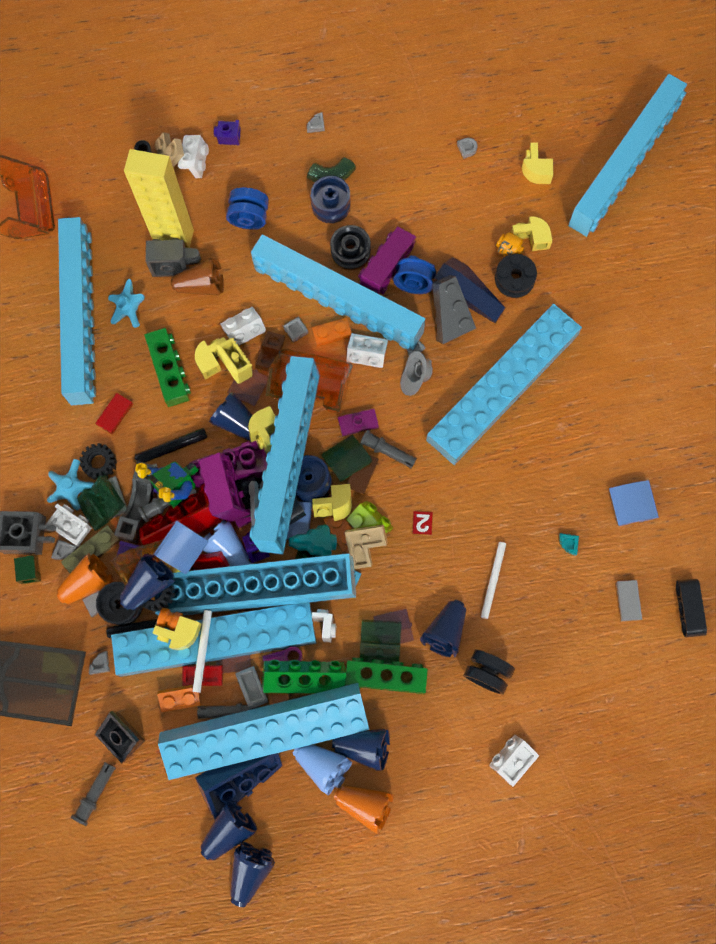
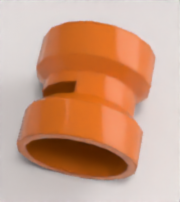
M163 607L157 619V626L167 627L171 631H175L179 617H183V613H173L170 609Z

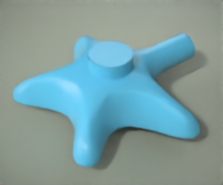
M131 279L126 281L121 294L109 295L108 300L116 304L111 324H116L128 316L132 326L137 328L140 326V323L136 316V311L140 303L145 299V296L143 294L134 295Z
M73 459L70 470L66 475H59L54 471H49L48 475L57 487L55 492L47 498V502L52 503L60 499H66L75 510L80 509L77 499L78 494L91 490L96 486L94 482H85L77 478V471L81 461Z

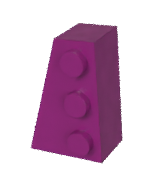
M219 452L199 460L201 466L200 474L204 479V491L209 499L210 504L208 507L212 516L232 522L250 515V509H245L242 497H245L243 491L239 492L235 480L238 478L229 456Z

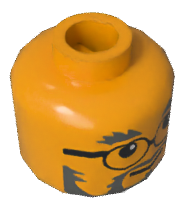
M511 232L506 233V235L502 234L496 244L498 247L497 251L505 257L511 254H521L524 249L522 246L523 240Z

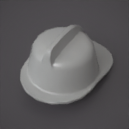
M415 351L408 357L400 382L401 390L405 395L411 396L416 394L422 383L428 381L432 376V361L425 358L421 352Z

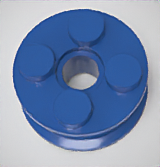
M409 256L398 261L396 265L398 273L394 275L393 282L399 289L411 294H426L433 289L432 279L436 275V269L433 264L416 256Z

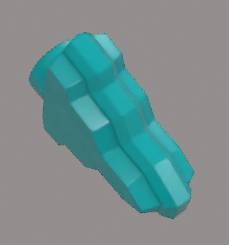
M318 525L316 529H309L306 534H297L288 540L290 547L297 550H307L311 555L319 557L332 555V550H336L337 547L336 534H330L328 525Z

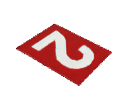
M413 511L412 534L432 535L433 512Z

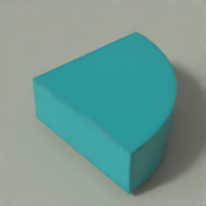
M559 533L561 547L567 553L576 556L579 536Z

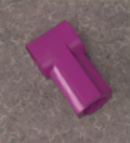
M290 647L287 650L262 657L263 662L270 660L289 661V654L297 652L299 654L298 661H303V654L298 648Z

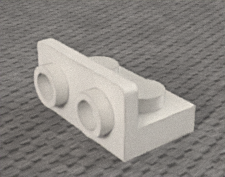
M351 333L346 361L382 368L388 340Z
M514 735L506 742L505 747L493 757L489 766L513 787L539 755L523 739Z

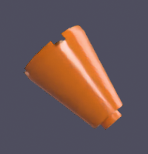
M88 553L58 587L57 597L62 603L71 604L99 592L105 585L114 582L111 574L107 575L105 570L108 568L100 558L94 554L90 556V553Z
M343 785L336 790L334 799L337 806L372 832L379 834V829H383L391 809L388 804L389 802L393 803L394 795L384 791Z

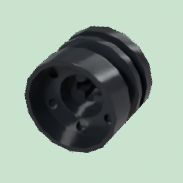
M112 582L105 585L99 591L96 598V609L105 621L116 625H125L135 622L140 617L143 610L142 606L135 610H127L118 604L121 601L120 595L126 583Z

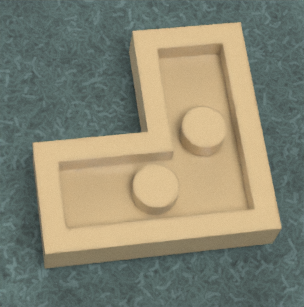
M163 132L156 140L155 149L157 154L169 156L174 167L184 156L181 139L174 138L171 142L170 134Z
M384 525L351 529L344 532L349 554L354 560V569L372 567L373 562L369 548L386 546L388 544Z

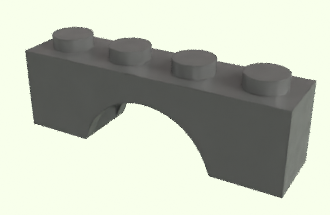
M145 463L147 465V469L149 467L158 468L157 466ZM135 471L132 478L131 498L126 511L119 518L114 535L119 540L138 544L140 538L139 529L145 523L138 507L151 503L154 495V486L148 479V475L145 478H140Z

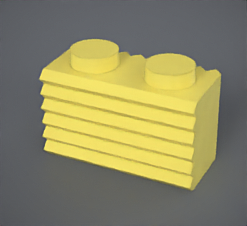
M230 338L217 346L218 356L238 384L252 377V364H250L244 352L238 347L234 338Z

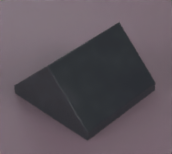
M116 711L109 712L95 733L96 737L121 764L145 742L125 718Z

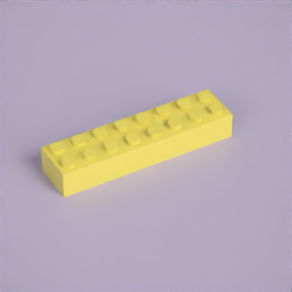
M130 149L124 172L152 240L177 238L184 241L186 248H190L194 229L170 157Z

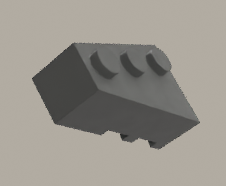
M448 275L433 282L437 342L445 344L476 329L456 276Z

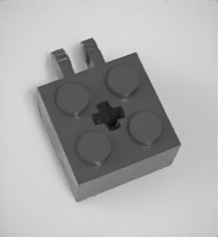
M173 238L170 240L153 239L152 241H146L145 262L152 277L174 276L188 269L189 265L198 264L202 260L198 249L186 248L183 240Z
M0 511V552L3 554L42 555L43 543H55V538L51 536L44 537V532L56 531V526L45 525L46 517L38 512Z

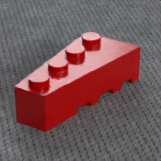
M205 483L200 486V491L188 496L187 500L174 508L171 506L164 516L158 515L139 529L140 540L151 555L154 556L155 551L176 521L197 534L222 522L221 518L212 516L208 506L210 503L204 491Z

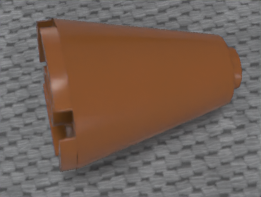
M210 258L175 274L173 279H171L172 289L176 290L177 293L220 295L224 292L223 275L220 276L218 270L221 269L218 260Z

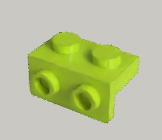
M368 501L359 504L346 519L354 529L384 525L386 534L393 529L390 520L382 516L377 511V507Z

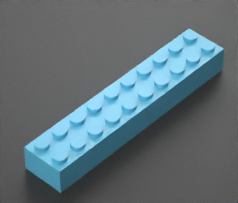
M671 74L667 75L575 207L568 225L569 227L586 237L590 231L594 232L600 219H603L607 214L610 204H614L619 191H623L628 178H632L637 165L643 162L646 152L652 149L655 139L660 137L664 126L669 124L673 113L677 112L680 108L682 100L687 93L685 92L687 83Z
M80 217L58 219L61 394L71 406L94 404L93 397H96V388L93 386V380L96 379V373L92 363L95 362V353L92 351V345L95 344V338L92 333L94 318L91 316V310H94V303L91 299L93 284L90 282V277L93 276V269L90 265L92 250L89 249V243H92V236L88 232L87 225L83 223Z
M263 234L251 251L254 268L258 273L267 274L274 281L286 284L289 289L302 292L306 298H313L324 307L329 306L337 314L350 317L354 323H361L372 332H379L385 339L398 342L404 349L410 348L414 350L424 333L426 318Z
M553 304L427 434L426 441L455 465L574 341L582 327Z
M291 356L290 363L286 365L287 377L282 383V398H279L278 401L279 414L275 416L274 420L276 428L270 438L271 451L267 453L266 457L268 465L267 469L263 471V488H260L258 494L260 502L254 512L255 525L250 530V538H252L260 552L284 554L320 378L314 358Z
M348 553L188 571L187 574L182 572L173 573L174 577L172 580H175L172 586L175 590L172 593H175V597H171L173 602L172 604H167L169 606L167 609H170L173 613H183L184 616L203 614L204 610H209L213 613L356 598L354 560ZM161 593L155 596V600L161 596ZM155 611V614L159 616L160 611Z
M310 602L211 618L205 662L317 644ZM154 628L111 635L115 674L123 677L196 664L201 629L194 644L184 650L169 648L171 640L168 643L157 640L158 636L153 634Z
M355 683L159 733L158 746L168 780L367 731L369 726L359 685Z

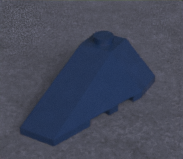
M453 257L446 261L435 275L434 282L448 275L456 276L468 308L496 323L505 310L502 303L467 265Z
M275 753L208 770L195 777L214 820H216L221 809L228 801L238 804L246 795L249 797L253 793L252 789L259 783H264L282 767L279 754Z

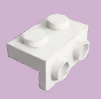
M185 135L182 143L184 156L179 160L178 167L180 169H189L195 178H202L203 171L206 169L205 161L209 153V147L201 135Z
M253 306L220 323L228 338H234L238 346L266 331L261 317Z
M56 504L57 510L45 525L56 526L58 534L79 547L92 529L87 524L89 520L80 514L76 517L72 514L74 510L65 504L63 506Z
M318 609L317 612H312L313 621L323 622V642L331 643L332 638H336L337 628L336 624L333 623V615L328 610Z

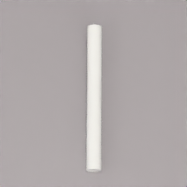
M499 542L480 616L484 619L489 617L506 548V543Z
M204 610L192 691L201 693L212 611Z

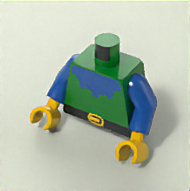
M172 462L165 467H149L148 469L145 463H137L135 471L140 478H145L148 475V479L159 493V498H163L165 502H168L174 508L183 499H187L195 488L191 476L197 473L198 469L192 462L184 468L177 462Z

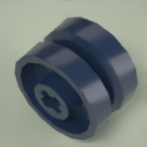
M325 176L314 183L310 195L314 215L320 221L332 224L346 218L351 206L348 184L337 176Z
M306 455L303 456L295 497L301 502L313 504L312 499L328 497L333 482L324 461L316 456Z

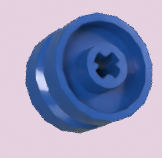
M242 187L231 190L226 213L227 221L242 229L253 230L264 227L269 204L268 196L253 188Z

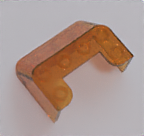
M291 349L280 350L269 367L265 396H269L274 400L282 398V383L286 380V365L290 363L291 356L314 358L320 374L315 400H324L323 407L329 412H340L346 398L353 365L346 361Z

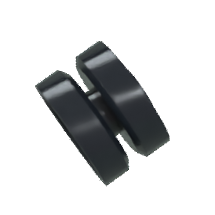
M475 649L471 661L476 666H467L463 676L489 691L504 695L508 685L501 678L510 679L515 668L499 657Z

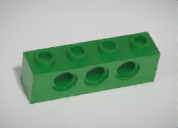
M163 328L144 334L167 406L171 407L190 401L188 394H191L188 383L184 384L183 377L186 376L183 367H179L177 362L180 360L177 349H173L172 344H175L172 333L168 334L167 329ZM162 348H168L166 352L160 353ZM168 364L173 365L171 369H165ZM178 381L176 386H170L171 382Z
M352 657V661L347 660L345 686L358 683L359 688L425 694L428 669L423 668L424 665L412 664L411 667L404 666L403 662H392V665L384 664L383 660L373 659L372 663L364 662L363 658ZM364 668H369L372 671V676L368 679H364L361 676V671ZM389 670L392 673V678L389 681H384L381 678L382 671ZM404 672L410 673L412 681L404 683L401 680V674Z
M270 660L264 661L263 693H319L345 686L346 669L344 662Z

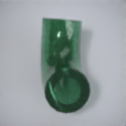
M345 157L341 158L332 167H324L314 163L308 171L307 179L316 182L325 176H337L345 181L356 170V166Z

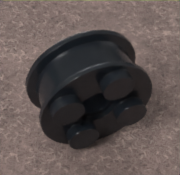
M346 225L336 230L332 235L330 241L331 255L335 263L340 267L356 269L363 266L370 257V237L361 227ZM350 245L355 246L353 249L347 248V246Z
M511 254L504 257L499 262L495 274V284L498 290L511 298H520L527 295L533 289L536 281V266L525 255ZM518 274L520 278L515 279L511 275Z

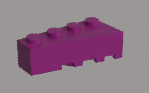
M398 226L394 232L391 231L386 238L385 244L382 243L379 246L376 256L370 258L367 268H363L359 273V284L379 295L380 293L384 295L390 280H393L394 275L397 273L396 265L398 261L407 258L413 250L416 236Z
M248 441L242 443L239 447L228 448L222 452V454L229 456L238 478L237 480L254 476L262 479L263 471L267 469L268 465L266 462L267 454L264 449L259 448L256 441L250 443ZM213 454L191 461L198 469V472L191 476L195 489L200 488L204 484V479L200 474L201 466L199 460Z

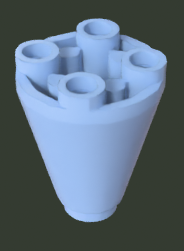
M223 520L213 529L215 531L213 535L209 533L204 537L209 542L203 551L206 553L222 551L230 567L251 564L246 550L229 521Z
M313 744L295 748L293 751L297 762L326 795H329L334 787L340 788L345 780L343 777L344 773L352 765V761L345 756Z

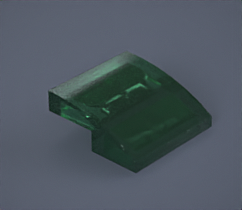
M353 435L320 454L340 482L372 462L369 454Z
M106 475L99 476L93 486L89 489H84L77 498L81 511L89 520L94 531L99 530L108 523L125 505Z
M362 619L360 658H363L364 662L372 663L373 659L383 660L384 664L399 662L401 622Z

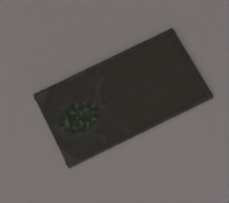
M0 641V716L72 726L86 652Z

